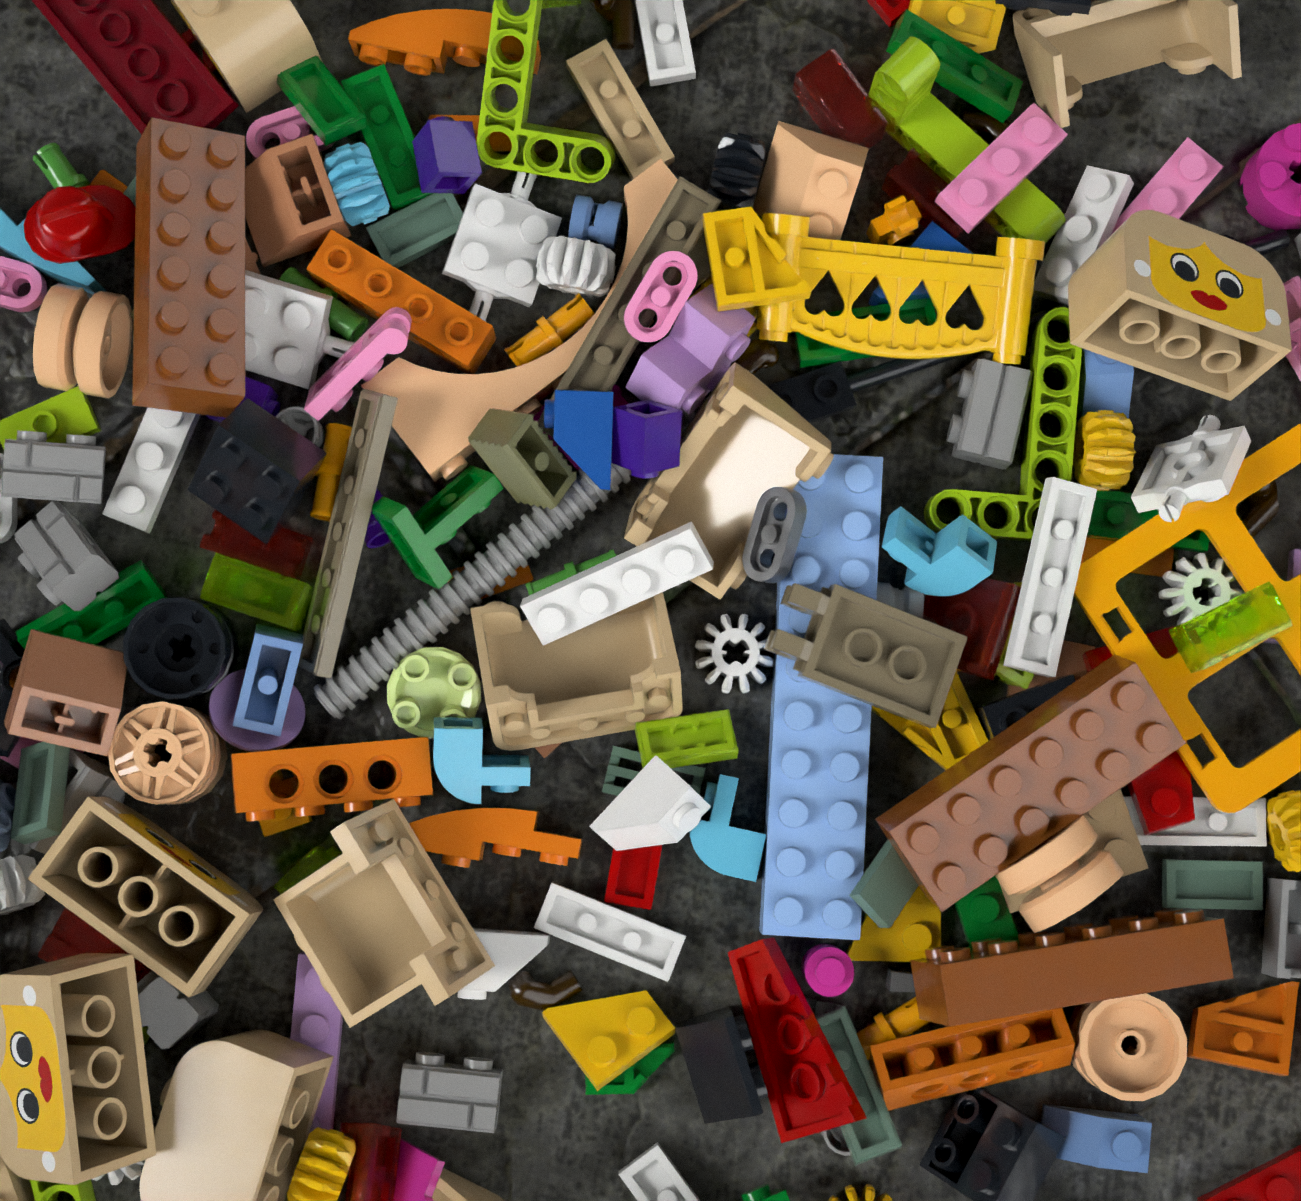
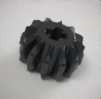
M726 133L720 139L708 189L709 194L721 200L717 209L723 211L744 207L753 208L766 153L764 141L754 139L751 135L738 133V135Z

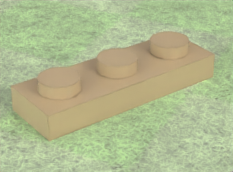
M607 39L566 60L568 71L632 180L659 159H662L667 166L675 162L674 154Z

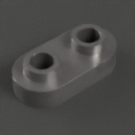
M772 487L761 495L756 506L742 556L744 570L751 579L765 583H777L788 575L807 514L805 500L799 492L783 487ZM775 553L773 562H772V564H771V558H772L773 554Z

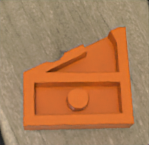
M1290 981L1193 1009L1187 1057L1277 1076H1288L1299 982Z

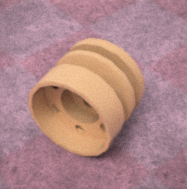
M161 701L142 704L122 718L115 728L108 757L110 771L118 785L133 798L155 805H176L194 802L211 792L223 776L227 760L225 740L216 732L210 717L198 709ZM157 745L166 746V750L172 754L169 762L160 761L161 757L154 753Z

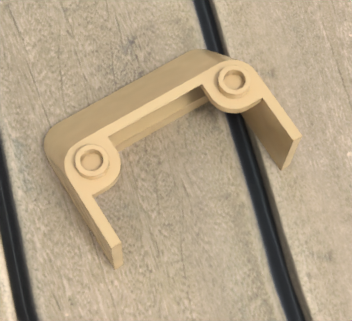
M1091 0L1089 15L1072 13L1071 16H1060L1052 13L1050 10L1037 8L1017 10L1013 14L1015 37L1036 103L1060 128L1070 126L1068 110L1074 106L1075 102L1082 98V85L1161 62H1165L1171 68L1178 69L1179 73L1186 75L1200 73L1206 69V66L1215 64L1232 79L1242 77L1238 4L1233 0Z

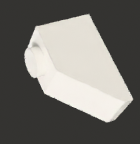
M655 755L589 827L616 851L678 843L687 832L693 830L699 824L701 817L711 806Z
M473 928L495 966L459 990L457 997L474 1000L486 999L487 991L495 992L549 944L550 934Z

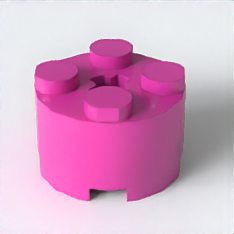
M1301 123L1289 125L1287 128L1274 133L1249 159L1240 178V185L1243 184V194L1248 203L1245 206L1248 213L1261 225L1275 231L1301 228ZM1291 176H1293L1294 178H1296V180L1298 181V183H1295V182L1291 179Z

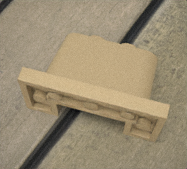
M394 799L347 820L330 831L343 854L273 899L293 932L297 945L305 952L319 976L322 987L332 997L349 1028L421 984L436 1006L495 966Z

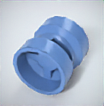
M577 194L572 208L568 238L575 237L585 241L587 239L597 241L598 244L604 245L606 248L615 249L621 224L623 203L609 200L605 204L594 202L590 196ZM593 217H595L594 226H592Z

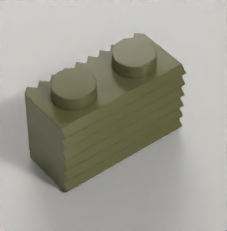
M495 408L489 409L468 437L470 444L517 503L522 502L524 505L528 503L530 506L535 504L536 507L542 506L543 509L548 507L550 510L555 508L575 481L576 471H572V465H567V459L562 458V453L558 452V446H553V440H549L548 434L543 433V427H538V421L533 420L534 414Z

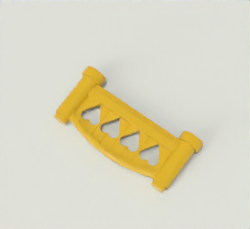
M762 213L765 231L785 251L787 261L801 280L805 279L812 291L828 271L844 302V309L838 316H830L825 310L813 315L806 310L805 299L759 306L756 329L760 330L759 339L787 342L788 332H799L804 336L834 347L878 357L933 359L990 351L993 352L992 361L1021 365V357L1026 354L1037 261H1043L1045 241L997 237L995 256L812 238L808 237L809 217ZM874 276L891 308L889 317L883 321L876 320L871 314L864 319H858L852 313V304ZM921 281L937 310L936 321L928 326L923 325L918 319L910 324H906L899 318L900 307ZM969 285L983 314V325L977 330H971L965 324L958 328H951L946 323V313Z

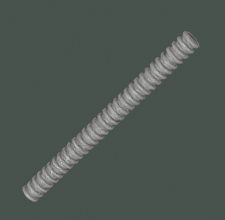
M685 411L682 412L681 434L696 415L695 412L691 414ZM611 463L610 490H602L580 468L577 471L579 475L576 476L575 481L555 508L550 510L548 507L543 509L542 506L536 507L534 505L532 507V514L528 516L524 513L520 516L521 523L518 525L512 523L509 526L510 532L506 535L503 532L497 535L498 542L486 544L487 551L483 554L478 551L475 554L477 558L475 561L470 563L467 560L463 563L465 569L460 573L455 570L452 573L454 578L437 592L434 589L429 591L431 597L426 601L422 598L417 601L419 607L415 610L412 608L406 610L407 617L403 620L399 617L395 619L396 626L392 629L389 627L383 629L385 635L380 639L376 636L372 638L373 645L369 648L366 646L360 648L361 655L357 658L353 655L349 657L348 661L350 664L346 667L343 665L336 668L338 673L334 677L332 676V678L325 677L327 683L323 686L320 684L315 685L313 688L316 698L334 718L337 717L342 720L345 717L344 711L347 708L354 710L357 707L355 702L359 698L365 701L368 698L367 692L370 689L377 691L380 688L378 683L382 679L386 682L389 681L393 668L396 670L403 658L423 648L428 641L432 644L437 641L435 636L439 632L446 634L449 631L447 626L451 622L455 625L460 622L458 617L462 613L469 615L471 613L470 607L474 603L477 606L483 603L481 598L485 594L492 596L494 594L493 588L497 584L500 587L506 584L504 579L508 575L512 578L517 575L515 570L520 565L523 568L527 567L529 564L526 560L531 556L535 559L540 556L538 551L542 547L545 549L551 547L549 541L554 537L557 540L563 537L561 532L565 528L569 531L574 528L572 522L576 519L579 521L584 520V513L588 509L591 512L596 510L595 503L599 500L603 503L608 500L606 494L610 491L613 493L619 491L618 484L621 482L627 484L630 481L629 475H631V470Z

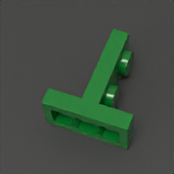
M470 465L413 515L405 505L384 496L372 505L371 512L415 578L440 589L453 576L435 551V548L450 541L456 535L457 529L468 519L488 508L492 498L504 488L495 474Z

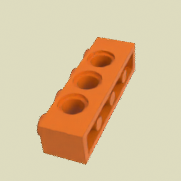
M332 229L306 268L316 284L323 288L329 287L337 293L339 298L376 320L391 308H403L410 314L412 319L408 339L466 374L476 373L497 339L491 324Z
M428 737L230 754L235 813L246 812V821L276 819L275 809L295 808V817L325 814L324 805L344 803V812L366 811L373 809V800L394 799L399 807L421 805V796L433 795ZM381 760L389 764L393 777L388 786L377 789L368 780V770L373 763ZM329 765L338 766L345 775L343 787L335 793L325 792L319 784L320 772ZM281 769L292 772L297 781L295 791L285 798L276 797L269 787L271 776Z
M1056 1008L948 1026L871 1045L870 1067L889 1111L1070 1066L1075 1043L1063 1009Z

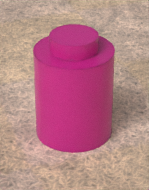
M827 943L818 944L811 947L802 959L801 972L803 978L816 993L826 997H834L844 993L851 986L854 979V966L850 957L838 947Z

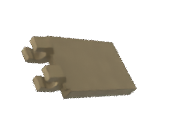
M796 583L792 584V586H786L780 604L812 616L804 638L780 629L772 630L766 641L765 650L784 658L795 660L793 670L799 672L798 677L925 727L936 728L968 638L967 636L837 584L830 585L829 589L822 587L820 592Z

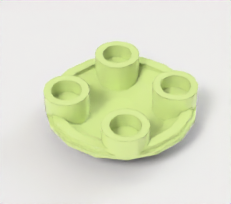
M423 647L410 653L399 662V667L396 670L393 668L387 683V704L395 724L411 734L419 737H428V739L434 738V717L474 718L481 702V682L474 666L460 653L444 647Z

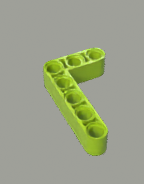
M494 0L476 142L480 159L487 165L495 168L585 183H595L602 180L609 173L615 160V150L607 138L593 133L527 123L543 0H530L529 9L525 13L513 11L507 0ZM505 36L517 37L522 42L524 54L521 60L512 61L504 56L501 50V43ZM507 84L515 89L518 95L516 107L506 108L498 103L495 96L498 85ZM491 133H505L510 138L512 144L511 152L503 155L496 153L490 145L489 138ZM541 139L552 141L558 150L557 160L553 162L541 160L535 152L536 141ZM586 147L597 148L604 156V166L596 170L587 168L581 161L580 153L582 149Z
M910 36L875 72L865 104L866 110L884 131L941 182L948 186L989 144L930 93L940 69L939 59L927 44L916 37ZM1027 178L984 218L1003 237L1045 241V244L1066 222V218L1060 208Z
M1060 307L1049 311L1039 319L1033 329L1029 370L1034 373L1026 404L1019 495L957 489L944 490L932 496L924 508V519L928 527L934 532L938 533L947 526L937 517L936 508L942 499H948L957 505L959 516L962 514L993 539L1031 542L1034 531L1031 517L1033 511L1040 505L1044 484L1038 481L1035 469L1037 464L1042 460L1050 462L1056 469V478L1071 482L1082 348L1070 344L1069 308ZM1049 321H1059L1066 326L1068 338L1065 343L1054 342L1049 337L1047 332ZM1053 367L1062 373L1064 385L1061 390L1055 391L1046 386L1043 379L1046 368ZM1043 414H1051L1058 419L1060 432L1056 438L1047 437L1040 430L1039 421ZM989 503L998 504L1005 511L1006 520L1000 529L991 528L984 520V511Z

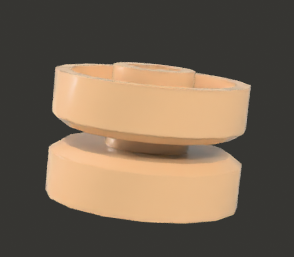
M59 283L51 286L39 310L34 332L33 366L38 384L45 388L68 391L78 384L80 391L86 395L103 398L114 396L125 375L131 350L133 325L132 317L130 316L132 310L129 299L123 294L105 291L94 293L89 298L88 293L82 287Z
M1084 815L995 875L1008 895H1020L1037 887L1025 897L1019 907V912L1034 933L1045 930L1080 911L1109 889L1124 873L1107 850L1095 851L1077 860L1094 845L1098 836Z
M1147 993L1080 1004L1074 1008L1069 1019L1068 1026L1075 1043L1071 1060L1073 1067L1088 1083L1117 1099L1145 1101L1162 1095L1178 1080L1186 1063L1187 1037L1180 1018L1165 1002ZM1131 1035V1038L1125 1040L1129 1047L1123 1051L1121 1047L1122 1040Z

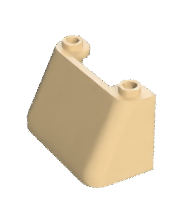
M735 362L729 367L681 434L679 467L660 471L658 477L650 478L631 509L624 539L635 546H639L692 521L714 564L713 570L690 579V581L716 598L721 599L729 587L736 590L747 576L743 567L742 556L756 506L761 495L772 487L794 489L800 480L806 482L812 476L819 479L828 469L834 457V454L831 453V441L756 376Z
M663 592L544 646L529 621H521L520 612L516 607L502 601H494L484 606L470 608L492 738L495 746L502 750H523L635 730V723L678 717L682 713L681 670Z

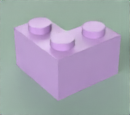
M711 283L685 302L670 334L641 355L626 388L641 401L652 400L691 414L699 407L707 393L713 391L729 369L731 363L736 361L747 349L751 339L746 335L756 318L744 308L717 312L713 283Z

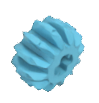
M362 142L352 145L348 143L337 147L335 151L325 155L324 166L342 215L347 223L351 226L361 223L365 225L378 220V217L388 214L389 201L368 146Z

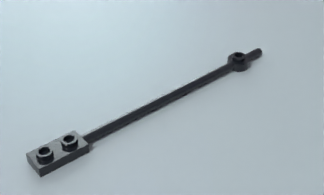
M1281 229L1242 242V244L1251 247L1261 255H1265L1288 247L1290 241L1287 232ZM1221 235V236H1224V237H1227V238H1229V239H1232V240H1234V241L1239 242L1237 239H1235V238H1233V237H1231V236H1229V235ZM1061 303L1031 313L1028 334L1033 333L1035 324L1046 313L1055 308H1069V305ZM1049 321L1047 328L1060 324L1061 322ZM964 355L933 359H894L846 375L842 361L768 385L767 387L809 423H813L854 409L857 405L853 395L854 392Z

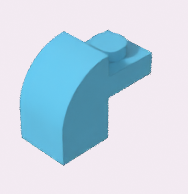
M900 506L887 518L882 548L894 560L902 562L907 566L904 582L906 586L927 595L952 596L968 591L993 573L997 541L963 514L938 533H935Z
M434 717V768L441 784L453 796L468 803L481 804L482 786H490L492 791L501 793L516 792L519 790V786H530L531 767L528 755H482V718Z
M719 774L716 784L707 782L704 800L711 806L708 810L710 812L709 820H700L699 824L689 831L691 844L698 857L714 871L723 875L756 882L766 834L729 826L739 778Z

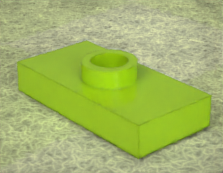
M78 386L0 420V442L3 449L5 439L17 440V430L47 433L46 442L66 444L67 434L91 436L102 431L87 395L81 392Z
M729 709L635 723V733L643 768L655 755L670 768L731 760L738 757L739 750Z

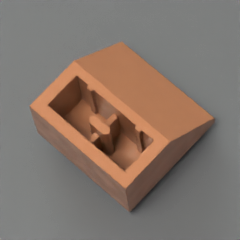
M313 134L267 149L245 168V218L263 267L319 248L331 229L345 238L351 236L328 178L322 152Z
M31 629L4 720L8 734L108 756L122 706L127 669L123 651Z

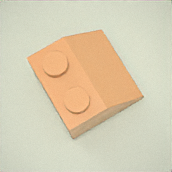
M778 121L753 210L761 217L762 213L809 217L808 237L840 240L869 148Z

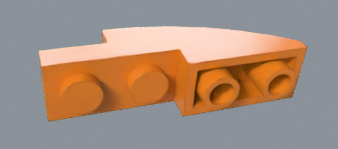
M432 9L395 14L350 30L348 40L354 56H358L359 60L366 64L380 66L382 64L386 65V62L403 65L405 70L417 75L427 76L431 74V71L444 74L448 57H453L455 62L468 67H478L480 63L486 64L492 13L464 9ZM505 36L503 38L501 50L504 56L512 61L521 60L524 54L522 42L514 36ZM539 40L537 41L533 74H538L541 60Z
M515 808L456 810L432 815L409 823L425 851L443 854L441 860L443 864L464 868L470 867L471 859L477 861L483 859L486 842L493 843L492 853L520 857L521 850L527 849L541 852L539 858L541 862L567 866L569 857L579 858L583 840L582 838L537 831L539 811Z

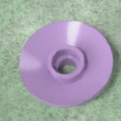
M245 669L227 675L215 686L209 700V717L216 732L229 744L250 752L278 750L290 744L300 733L305 720V704L301 694L294 685L281 736L233 726Z

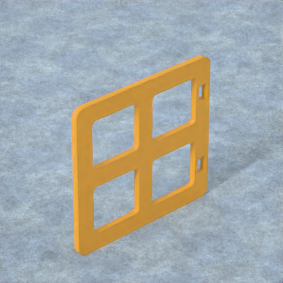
M1301 423L1245 458L1228 495L1213 502H1203L1200 500L1187 503L1183 506L1177 521H1174V519H1172V522L1164 521L1158 514L1081 563L1074 591L1075 599L1112 655L1115 654L1136 662L1184 741L1193 739L1200 734L1215 758L1202 766L1187 742L1177 749L1176 752L1212 806L1224 813H1235L1244 809L1301 771V728L1242 767L1236 768L1230 763L1188 699V692L1192 687L1268 638L1278 641L1301 676V573L1289 581L1280 579L1236 514V506L1239 502L1301 463ZM1200 530L1208 536L1248 596L1249 604L1247 608L1170 658L1165 659L1157 653L1118 594L1116 583L1119 579L1189 534ZM1115 608L1131 630L1120 641L1103 617V614Z

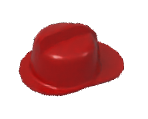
M89 185L79 188L74 186L57 187L47 192L27 212L24 222L25 239L34 253L44 260L58 264L111 254L126 248L135 238L136 207L131 199L122 192L105 185Z

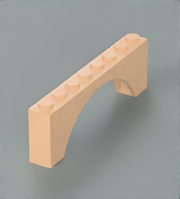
M659 159L624 186L628 230L626 247L619 272L607 297L596 313L569 340L532 362L494 373L453 374L421 367L398 357L379 371L371 380L361 385L363 389L398 398L392 428L434 482L442 476L445 480H449L468 465L465 458L476 451L470 444L468 437L489 409L495 408L535 415L543 407L540 401L556 390L678 180L662 159ZM652 319V321L650 322L648 328L653 324V322H654L653 319Z

